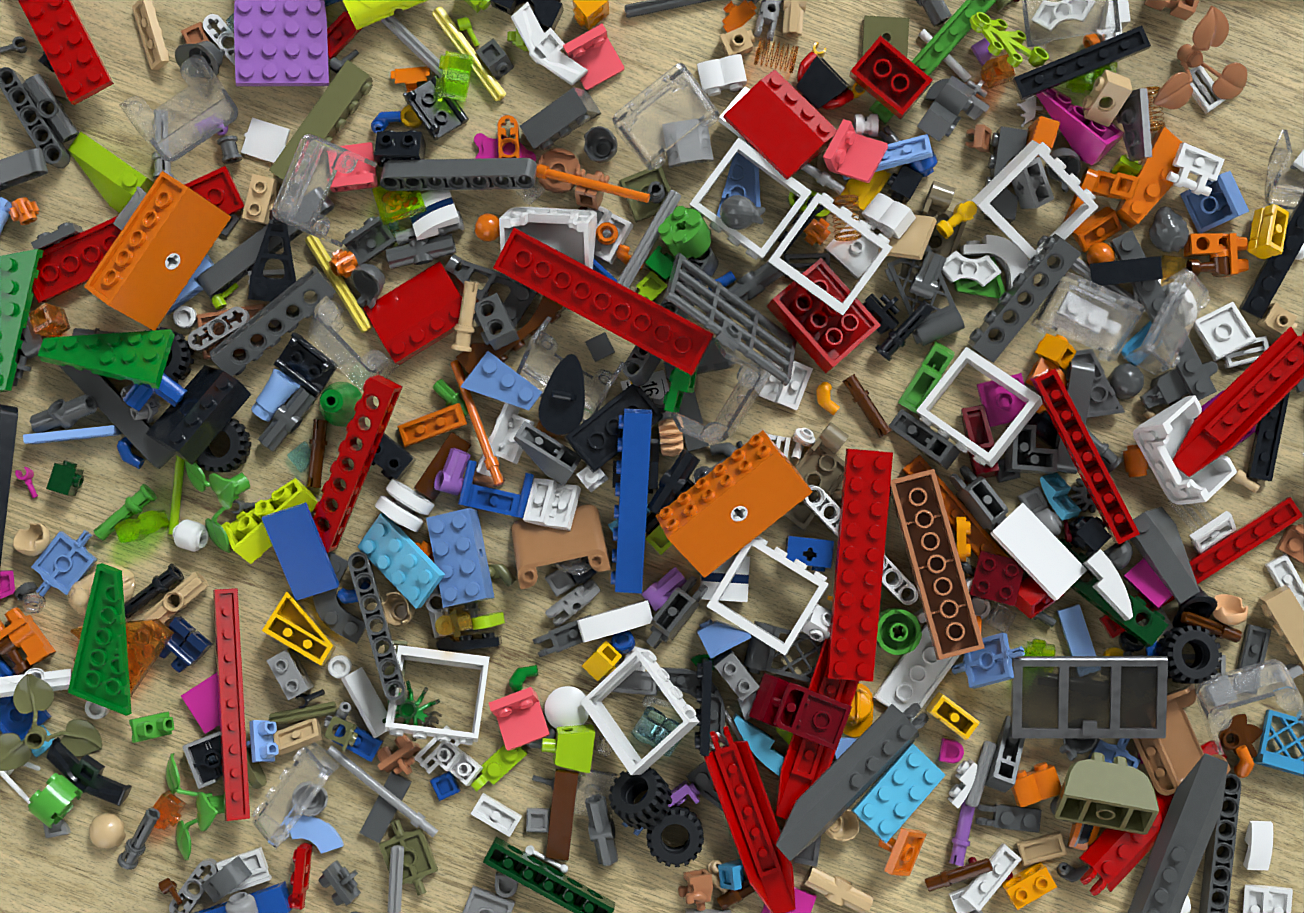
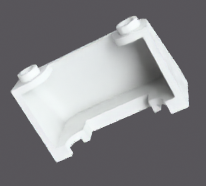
M539 207L510 208L499 218L501 251L513 228H516L593 269L597 212L593 210Z
M1195 395L1179 400L1140 424L1133 431V437L1165 495L1172 503L1177 505L1206 502L1237 473L1231 459L1224 455L1191 477L1185 475L1173 463L1174 456L1194 422L1193 418L1198 417L1202 412L1201 405Z

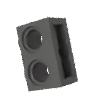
M497 293L475 303L474 310L476 313L473 315L477 326H482L484 332H481V336L486 345L491 344L496 351L519 339L509 314ZM493 311L490 316H486L489 312ZM502 329L499 334L494 335L497 330Z

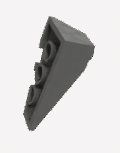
M1159 507L1145 511L1134 518L1133 521L1140 534L1131 538L1130 541L1177 602L1182 604L1198 594L1200 591L1178 528L1164 508Z

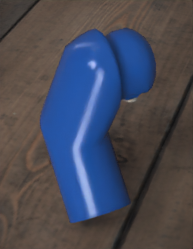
M401 111L380 112L371 123L372 131L377 134V132H383L390 123L402 122Z
M127 437L122 438L117 444L121 459L140 469L145 459L133 454L131 450L133 444Z
M364 582L360 589H368L371 584ZM342 588L337 593L340 602L344 604L358 602L355 589L347 590Z

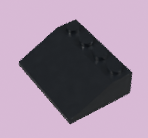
M204 365L184 388L187 390V393L175 407L170 405L146 432L148 437L191 465L252 395L238 379L222 370Z

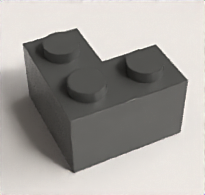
M952 75L917 127L939 142L944 135L949 137L961 119L958 116L960 111L964 110L966 112L974 101L970 97L975 90Z
M1026 424L1005 451L1004 471L1044 475L1056 473L1058 450L1035 448L1036 425Z

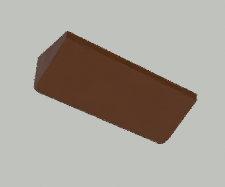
M451 432L414 489L435 501L441 492L434 488L435 477L439 471H443L451 448L467 453L472 444Z

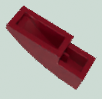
M984 404L961 409L965 437L989 452L995 444ZM968 452L973 473L977 478L979 476L989 478L998 475L1000 470L998 462L992 468L987 464L983 466L973 459V454Z

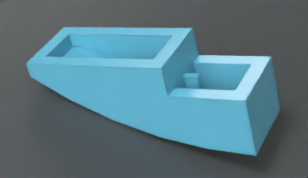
M735 713L733 719L743 740L748 741L750 750L767 768L780 776L785 756L771 747L775 741L774 738Z

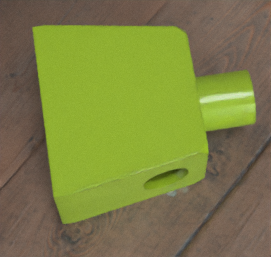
M593 724L557 727L555 739L542 738L541 752L553 753V761L556 766L590 773L595 739Z

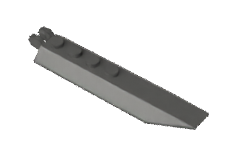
M918 703L911 704L903 713L891 704L796 800L775 844L789 861L825 833L919 736L917 729L922 728L929 721L926 713L919 714L912 722L909 720L921 711Z
M1204 753L1176 788L1127 913L1181 912L1223 807L1228 762Z

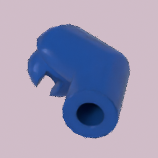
M729 271L715 280L724 287H727L736 281V278Z

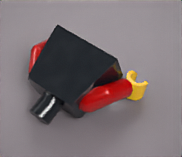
M816 42L813 45L812 52H809L799 64L796 88L802 93V96L817 109L823 108L825 110L842 107L854 98H859L865 90L861 93L856 92L855 87L859 84L855 83L851 87L823 58L826 48L821 52L816 50L819 45Z

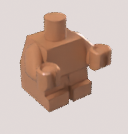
M578 168L574 174L608 183L610 177L608 175L604 177L605 174L601 171H596L594 175L588 173L585 175L586 171ZM577 185L575 188L576 203L580 206L598 210L603 200L604 192Z
M706 869L683 872L684 879L688 882V885L679 886V896L685 897L687 904L695 903L698 911L705 910V902L711 901L713 890L712 874Z

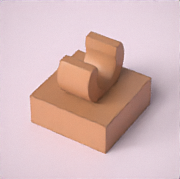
M981 124L976 125L975 130H967L968 135H974V140L966 142L965 145L969 148H975L980 152H990L992 134L990 128Z

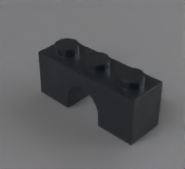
M490 0L492 7L511 16L517 6L528 1L534 7V15L544 31L550 28L554 31L564 11L561 0Z

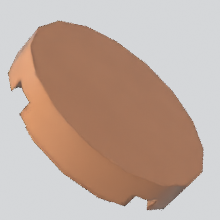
M564 148L549 150L539 158L537 166L539 164L546 165L550 169L572 175L575 174L578 168L581 170L575 155ZM538 178L539 183L544 189L552 193L563 194L571 191L576 186L551 178L546 180Z

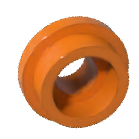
M604 222L596 229V239L603 245H611L618 238V230L612 223ZM605 230L611 232L609 238L603 237L602 233Z

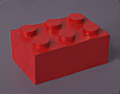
M881 35L851 69L849 75L850 78L900 120L933 81Z

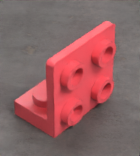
M603 23L563 45L565 55L588 70V73L580 79L586 91L624 71V65L610 43Z
M843 119L823 158L830 172L869 183L888 149V144L856 134L852 122Z
M371 142L328 148L331 178L327 180L328 188L333 193L378 187L374 149Z
M532 687L488 703L491 712L497 718L503 741L508 751L550 735L538 695Z

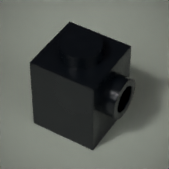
M903 165L898 174L893 173L887 185L890 188L887 193L891 194L890 197L894 201L907 203L923 175Z

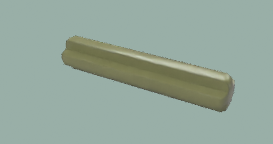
M328 702L275 712L269 715L270 722H276V725L333 715L337 711V706L335 702Z

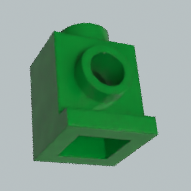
M658 246L645 262V267L650 271L652 270L666 283L671 275L674 258L668 253L663 255L662 247Z

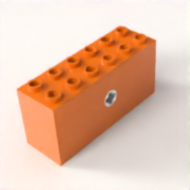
M162 171L84 288L108 306L144 326L156 330L222 230L226 227L231 216Z
M762 430L760 433L752 436L741 448L736 449L725 461L717 464L710 473L700 478L689 490L681 493L669 506L661 509L656 518L667 539L705 578L813 491L798 470Z

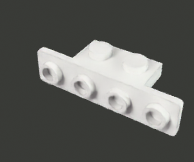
M505 403L500 415L496 419V425L488 441L493 455L497 459L501 457L517 464L523 449L513 438L524 421L534 426L535 422L518 416L520 407ZM483 454L479 459L476 472L490 477L491 473L490 470L486 469L484 463L486 459Z

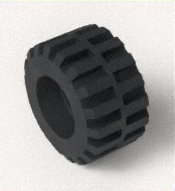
M164 327L156 328V330H166V329H167V328H164ZM173 331L175 336L171 346L172 360L165 368L164 373L176 383H179L178 380H184L186 378L184 374L186 372L190 373L192 370L189 368L190 363L194 364V359L191 358L194 352L193 349L189 348L185 337Z
M231 418L221 430L225 431L230 438L229 451L223 457L218 458L212 454L208 446L198 457L196 464L199 467H204V470L213 472H231V470L238 469L239 464L246 462L245 456H249L251 452L248 451V446L251 447V442L248 441L250 434L245 431L246 427L240 424L238 420Z
M1200 626L1174 627L1170 631H1166L1163 634L1164 638H1160L1158 641L1160 647H1156V652L1159 653V656H1167L1168 658L1167 678H1172L1173 682L1181 684H1199L1212 679L1210 675H1216L1218 672L1216 667H1220L1222 663L1219 662L1222 652L1219 653L1218 648H1221L1220 643H1215L1216 637L1214 634L1209 635L1210 631L1206 628L1201 629ZM1187 642L1195 651V661L1191 667H1188L1182 658V649Z
M650 767L641 775H630L628 771H622L619 773L621 776L614 779L613 782L615 784L609 790L612 793L609 795L611 808L631 828L634 827L640 830L641 827L649 829L651 824L656 826L658 820L665 818V812H669L670 807L668 804H672V798L670 797L672 792L669 785L657 771ZM648 790L647 795L642 801L633 804L638 794Z
M679 805L677 807H670L669 812H665L663 820H658L656 826L651 824L649 829H647V846L650 849L651 855L655 856L659 863L664 862L665 866L668 867L671 864L675 865V867H680V864L683 863L685 866L688 865L691 859L694 861L697 858V854L701 852L702 844H704V833L700 819L697 818L694 812H690L689 808H681ZM671 824H679L688 830L689 837L682 846L670 847L662 841V831Z

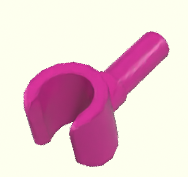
M24 467L26 470L24 477L20 470H16V477L25 482L32 498L38 497L31 480L34 476L33 470Z

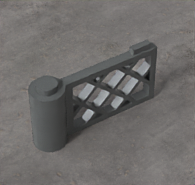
M929 245L926 247V253L928 251L932 252ZM899 258L887 263L888 268L885 269L889 282H895L910 316L916 303L921 304L922 301L918 300V295L915 296V299L906 296L904 289L907 282L912 283V280H909V276L913 267L920 269L921 266L915 264L916 259H913L912 263L906 261L908 258ZM901 262L910 265L906 278L897 275L894 265ZM942 273L939 275L938 285L930 304L933 305L938 293L946 297L949 306L942 309L933 306L937 311L931 313L912 332L916 344L921 343L922 346H926L965 328L963 319L955 306ZM899 279L904 280L903 286ZM940 285H941V287H942L943 292L938 291L939 288H940ZM908 300L913 301L912 306H910V303H909Z
M754 621L755 625L778 639L780 633L790 635L792 631ZM800 633L798 636L800 638L794 642L792 647L795 646L801 656L789 662L786 655L779 651L775 653L774 648L751 635L752 638H750L743 664L747 666V671L760 674L761 670L807 682L811 681L812 677L807 675L810 673L813 675L816 666L811 668L806 657L815 651L820 655L819 649L822 648L824 640L817 646L814 642L816 640H813L807 634ZM808 639L814 648L803 654L798 643ZM782 654L787 665L780 669L772 668L773 658ZM803 659L809 670L801 675L796 674L792 665ZM787 668H790L791 672L784 671V670H786Z

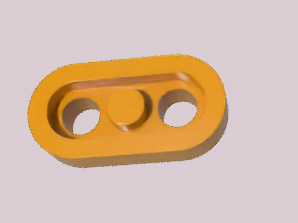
M956 517V548L960 562H966V557H971V545L966 544V535L971 534L970 521H966V517Z

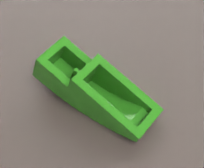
M935 341L898 403L918 414L916 410L937 385L945 369L953 359L955 352Z

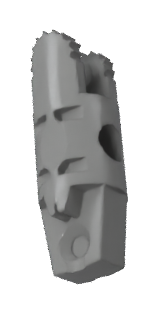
M782 0L761 1L754 37L761 35L763 24L769 25L767 40L773 41Z
M591 579L584 585L576 587L546 610L545 614L549 618L554 617L553 623L555 626H559L585 607L600 592V588Z

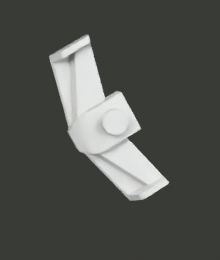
M528 1L511 16L529 51V56L536 64L544 66L571 86L588 73L586 68L561 52L565 43L551 28L545 33L543 32Z

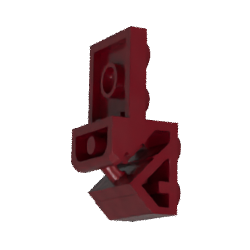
M763 673L759 683L760 688L756 691L747 716L837 750L852 706L797 684L789 683L778 677Z

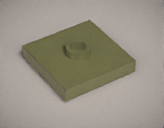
M865 15L862 56L881 35L907 57L910 18Z

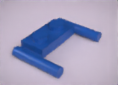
M468 460L458 504L523 518L534 474L525 473L521 495L472 484L477 462Z

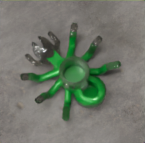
M407 680L406 687L409 692V699L407 697L404 703L397 705L396 712L399 713L395 714V719L402 717L406 719L403 724L408 725L410 719L413 718V725L418 726L417 719H420L423 727L436 728L432 723L439 724V719L433 716V714L442 717V714L437 711L423 713V710L440 703V699L419 707L428 691V687H424L420 697L415 701L410 681Z

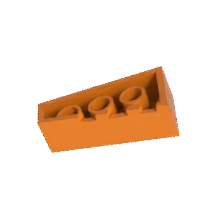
M1165 126L1157 131L1152 139V157L1143 159L1140 164L1142 167L1136 176L1140 177V181L1132 200L1121 199L1115 210L1118 218L1129 228L1139 224L1173 186V182L1166 180L1168 173L1171 171L1178 174L1180 168L1172 164L1179 145L1183 142Z

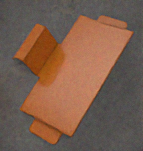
M746 0L738 6L734 5L732 1L723 8L726 13H729L722 20L725 24L723 26L725 31L728 33L740 28L756 14L754 11L757 8L752 1L748 3Z
M427 66L401 68L391 71V79H395V84L405 83L407 92L418 88L417 82L427 81V76H430V68H427Z

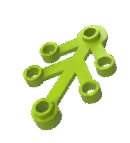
M977 12L976 15H972L969 19L971 28L977 33H982L990 43L988 51L998 56L1005 49L1009 54L1007 62L1011 66L1018 67L1023 61L1021 55L1015 50L1029 57L1028 62L1036 68L1043 66L1049 59L1048 53L1041 47L1036 46L1031 51L1022 45L1027 39V36L1022 31H1005L1008 28V24L1004 20L999 18L991 20L983 12Z

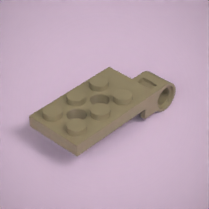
M933 181L920 215L935 217L936 224L941 220L948 221L953 215V212L947 209L953 199L955 188ZM961 222L954 227V233L948 239L944 238L937 231L935 224L931 237H938L941 244L939 248H932L930 246L932 252L944 258L955 252L966 222ZM908 259L906 261L912 263L913 259ZM916 260L915 264L918 266H922V260ZM903 263L899 276L906 278L910 265ZM913 267L909 280L913 281L916 273H919L920 269Z
M832 422L827 425L795 466L806 483L809 475L816 474L820 479L818 487L823 489L829 497L843 481L845 461L835 453L849 437ZM812 490L813 492L808 496L810 502L817 500V490ZM804 503L796 505L784 516L802 530H805L816 514Z

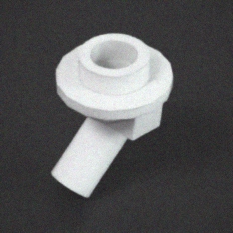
M807 428L795 430L793 441L796 444L791 458L800 460L804 446L811 447L814 444L815 438L811 430Z

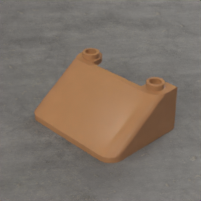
M586 504L576 507L570 531L528 523L523 519L516 520L512 524L511 535L520 589L532 587L537 582L538 573L536 567L588 556L589 564L595 571L611 570L600 514L593 505Z
M1193 684L1167 693L1166 738H1133L1155 790L1162 795L1174 794L1179 784L1204 755L1184 710L1185 707L1194 704L1197 699V692ZM1156 698L1127 711L1125 721L1128 728L1156 727ZM1211 755L1227 762V760L1221 755ZM1228 764V768H1227V774H1228L1229 771L1231 770L1229 764Z

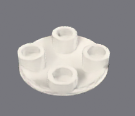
M563 686L552 691L545 702L544 709L545 716L551 726L556 729L562 726L584 725L589 716L581 704V701L586 697L585 693L571 686Z

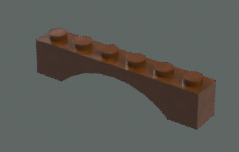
M543 295L539 307L530 321L517 331L518 340L496 351L491 344L473 343L470 345L472 348L471 352L463 351L456 356V359L469 375L487 351L504 363L508 359L506 355L513 350L517 352L526 345L524 341L530 336L535 338L544 331L542 327L548 322L550 324L556 322L561 317L560 313L566 307Z

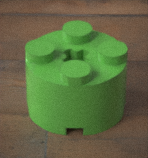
M678 206L658 227L661 239L674 257L681 253L686 258H698L711 245V230L700 213L695 209Z
M887 608L879 614L877 645L893 655H903L913 651L918 646L922 637V631L915 615L901 608ZM894 627H899V630L901 631L900 635L895 634L894 636V632L892 631Z
M54 773L47 780V786L42 792L37 790L29 799L30 804L28 805V811L50 829L53 827V823L55 825L59 823L74 807L72 802L76 797L79 800L83 794L72 782L62 774L58 775L57 773Z

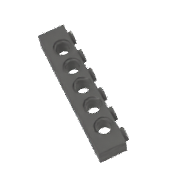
M1057 234L1048 237L1044 241L1043 249L1040 253L1034 255L1029 260L1028 268L1023 274L1017 275L1013 281L1012 288L1001 295L996 308L990 310L984 317V323L980 328L974 329L971 333L968 343L991 362H995L1082 254ZM1056 255V262L1048 266V258ZM1037 274H1041L1042 278L1040 282L1033 284V277ZM1023 292H1027L1026 299L1018 302V296ZM1005 312H1013L1012 317L1010 319L1003 320V315ZM992 329H998V334L995 337H988Z
M314 266L210 351L212 361L222 371L231 376L241 374L249 362L258 360L263 355L265 349L279 343L281 336L286 332L294 331L303 318L311 317L319 305L328 303L336 292L333 285ZM308 291L315 292L314 297L311 299L304 298V294ZM291 305L298 307L294 313L286 312V309ZM272 320L280 321L277 327L268 326ZM255 334L262 335V339L258 342L250 340ZM236 349H243L245 351L241 356L233 355Z

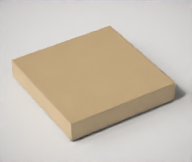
M915 215L916 219L900 239L895 237L888 238L890 240L889 245L893 248L887 256L922 260L937 222L935 217Z

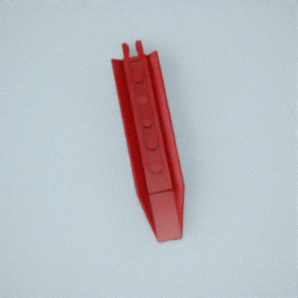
M1289 327L1194 420L1172 460L1180 471L1191 477L1231 450L1304 378V333L1301 336H1297L1293 328Z
M825 639L808 689L851 706L859 681L828 679L826 677L829 640ZM792 735L780 772L776 816L788 819L796 800L831 766L836 750L798 735Z
M728 726L723 727V733L729 744L720 747L715 731L710 732L715 749L709 752V756H704L750 885L771 913H787L796 909L793 866L791 861L775 845L781 833L748 741L733 742Z
M1213 740L1201 745L1203 753L1209 755L1218 754L1225 759L1227 758L1226 754ZM1155 790L1159 813L1148 834L1143 835L1106 828L1079 857L1089 865V869L1081 877L1080 882L1086 885L1096 875L1099 878L1089 890L1093 896L1098 895L1104 890L1106 885L1108 891L1112 892L1154 847L1174 794L1162 795Z

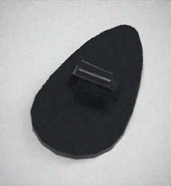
M574 354L567 355L556 366L548 380L539 405L541 424L547 431L556 435H566L581 424L584 416V374L581 364Z

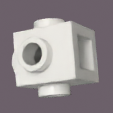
M817 604L802 632L819 642L830 637L832 612L828 608Z

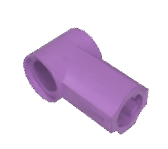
M451 448L443 471H439L435 477V490L458 496L461 493L464 480L463 474L471 455L462 450Z
M674 567L658 582L655 581L641 595L646 601L648 600L649 605L656 612L663 606L674 590L678 587L681 588L687 580Z

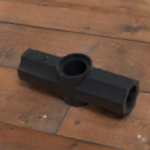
M683 449L671 469H668L660 479L659 488L647 508L655 514H659L661 509L674 502L686 490L689 483L688 479L697 467L700 459Z

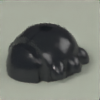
M1127 631L1122 632L1119 636V645L1126 652H1137L1145 646Z

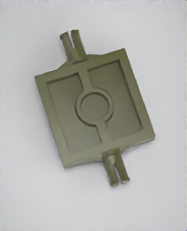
M400 819L394 820L390 824L395 835L391 839L379 843V847L389 873L391 848L395 845L404 847L402 885L413 883L417 896L427 892L422 879L426 875L437 872L438 867L425 832L421 828L403 831Z

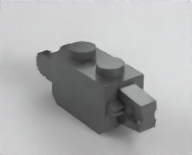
M1214 361L1202 363L1209 377L1217 372L1218 364ZM1173 368L1152 379L1151 389L1141 395L1140 399L1146 409L1159 404H1169L1171 406L1181 400L1182 396L1188 394V391L1176 368Z
M963 465L959 470L968 485L955 473L950 475L949 479L958 491L956 495L983 530L988 528L992 532L1007 518L1008 508L985 478L981 476L977 478L969 467Z
M694 576L690 577L681 589L679 587L675 589L651 621L652 627L650 628L653 633L646 642L654 649L662 641L673 640L700 605L698 602L707 592L708 587L703 584L690 597L688 592L697 581V578Z

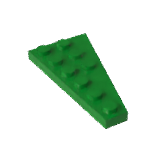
M41 249L0 256V393L12 390L17 368L15 359L17 351L21 349L23 343L20 340L23 328L26 329L34 295L31 290L34 279H37L39 270H36L37 264L44 252Z
M171 329L48 337L43 338L37 356L43 362L60 366H74L76 370L83 371L86 369L90 370L93 374L118 380L128 379L132 380L134 384L142 385L144 383L149 384L152 388L159 389L175 335Z
M101 563L96 566L68 693L128 716L132 714L122 570Z

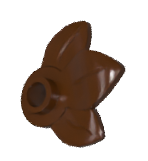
M1237 714L1229 720L1227 728L1220 731L1218 742L1222 748L1232 750L1237 757L1235 749L1246 745L1251 757L1254 758L1257 756V752L1252 743L1261 736L1263 730L1255 725L1247 724L1246 714ZM1228 735L1232 736V740L1230 742L1226 741V737Z

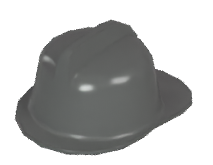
M210 41L179 45L175 50V59L179 67L190 76L216 77L219 73V67L223 63L225 51L224 49H218Z

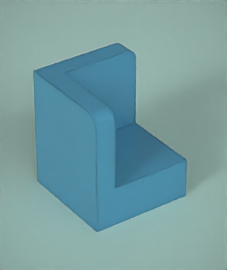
M741 859L718 865L721 888L734 891L742 889L741 883L744 882V866Z

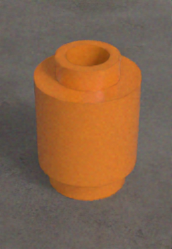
M1127 446V450L1123 451L1125 471L1128 472L1129 478L1146 476L1149 466L1139 446Z

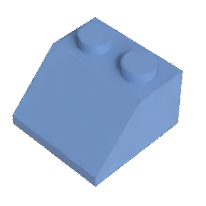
M1231 171L1218 175L1217 181L1207 180L1205 186L1212 188L1208 197L1202 194L1196 195L1190 189L1180 194L1198 234L1249 212Z

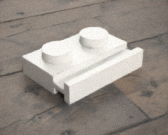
M262 847L216 863L219 871L239 856L252 873L251 876L228 894L269 881L272 878L268 871Z

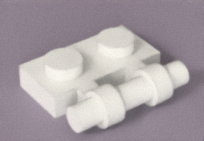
M1180 143L1172 164L1180 168L1178 174L1170 171L1166 180L1173 182V185L1179 188H1188L1196 195L1202 194L1208 197L1212 188L1205 186L1207 180L1217 181L1225 159L1187 143ZM1189 172L1198 176L1196 181L1187 178Z

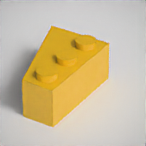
M287 591L262 629L266 634L323 667L336 648Z

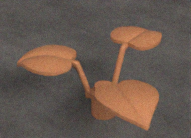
M1211 6L1207 14L1198 23L1192 37L1193 46L1184 44L1179 48L1177 58L1181 61L1180 65L1183 66L1185 72L1176 73L1169 78L1152 102L1154 105L1167 109H1178L1184 106L1193 93V87L1190 85L1193 78L1188 67L1194 68L1200 65L1218 77L1212 85V91L1217 97L1231 99L1243 91L1248 76L1244 65L1238 62L1231 63L1223 69L1221 74L1203 62L1201 51L1209 50L1210 46H1220L1229 33L1228 20L1219 9Z

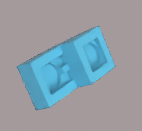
M1058 473L1041 476L1040 482L1047 500L1061 520L1078 517L1081 509L1067 495L1071 487Z

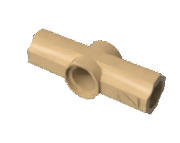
M783 0L782 11H784L782 35L787 37L802 36L803 14L806 10L807 0Z
M195 571L173 591L166 593L160 602L143 615L145 622L154 630H158L209 587L207 580L198 571ZM174 595L180 598V605L178 607L172 602Z
M811 866L805 876L804 885L824 894L828 900L840 906L844 904L859 913L869 912L874 897L854 887L846 879L837 875L832 876L814 866Z

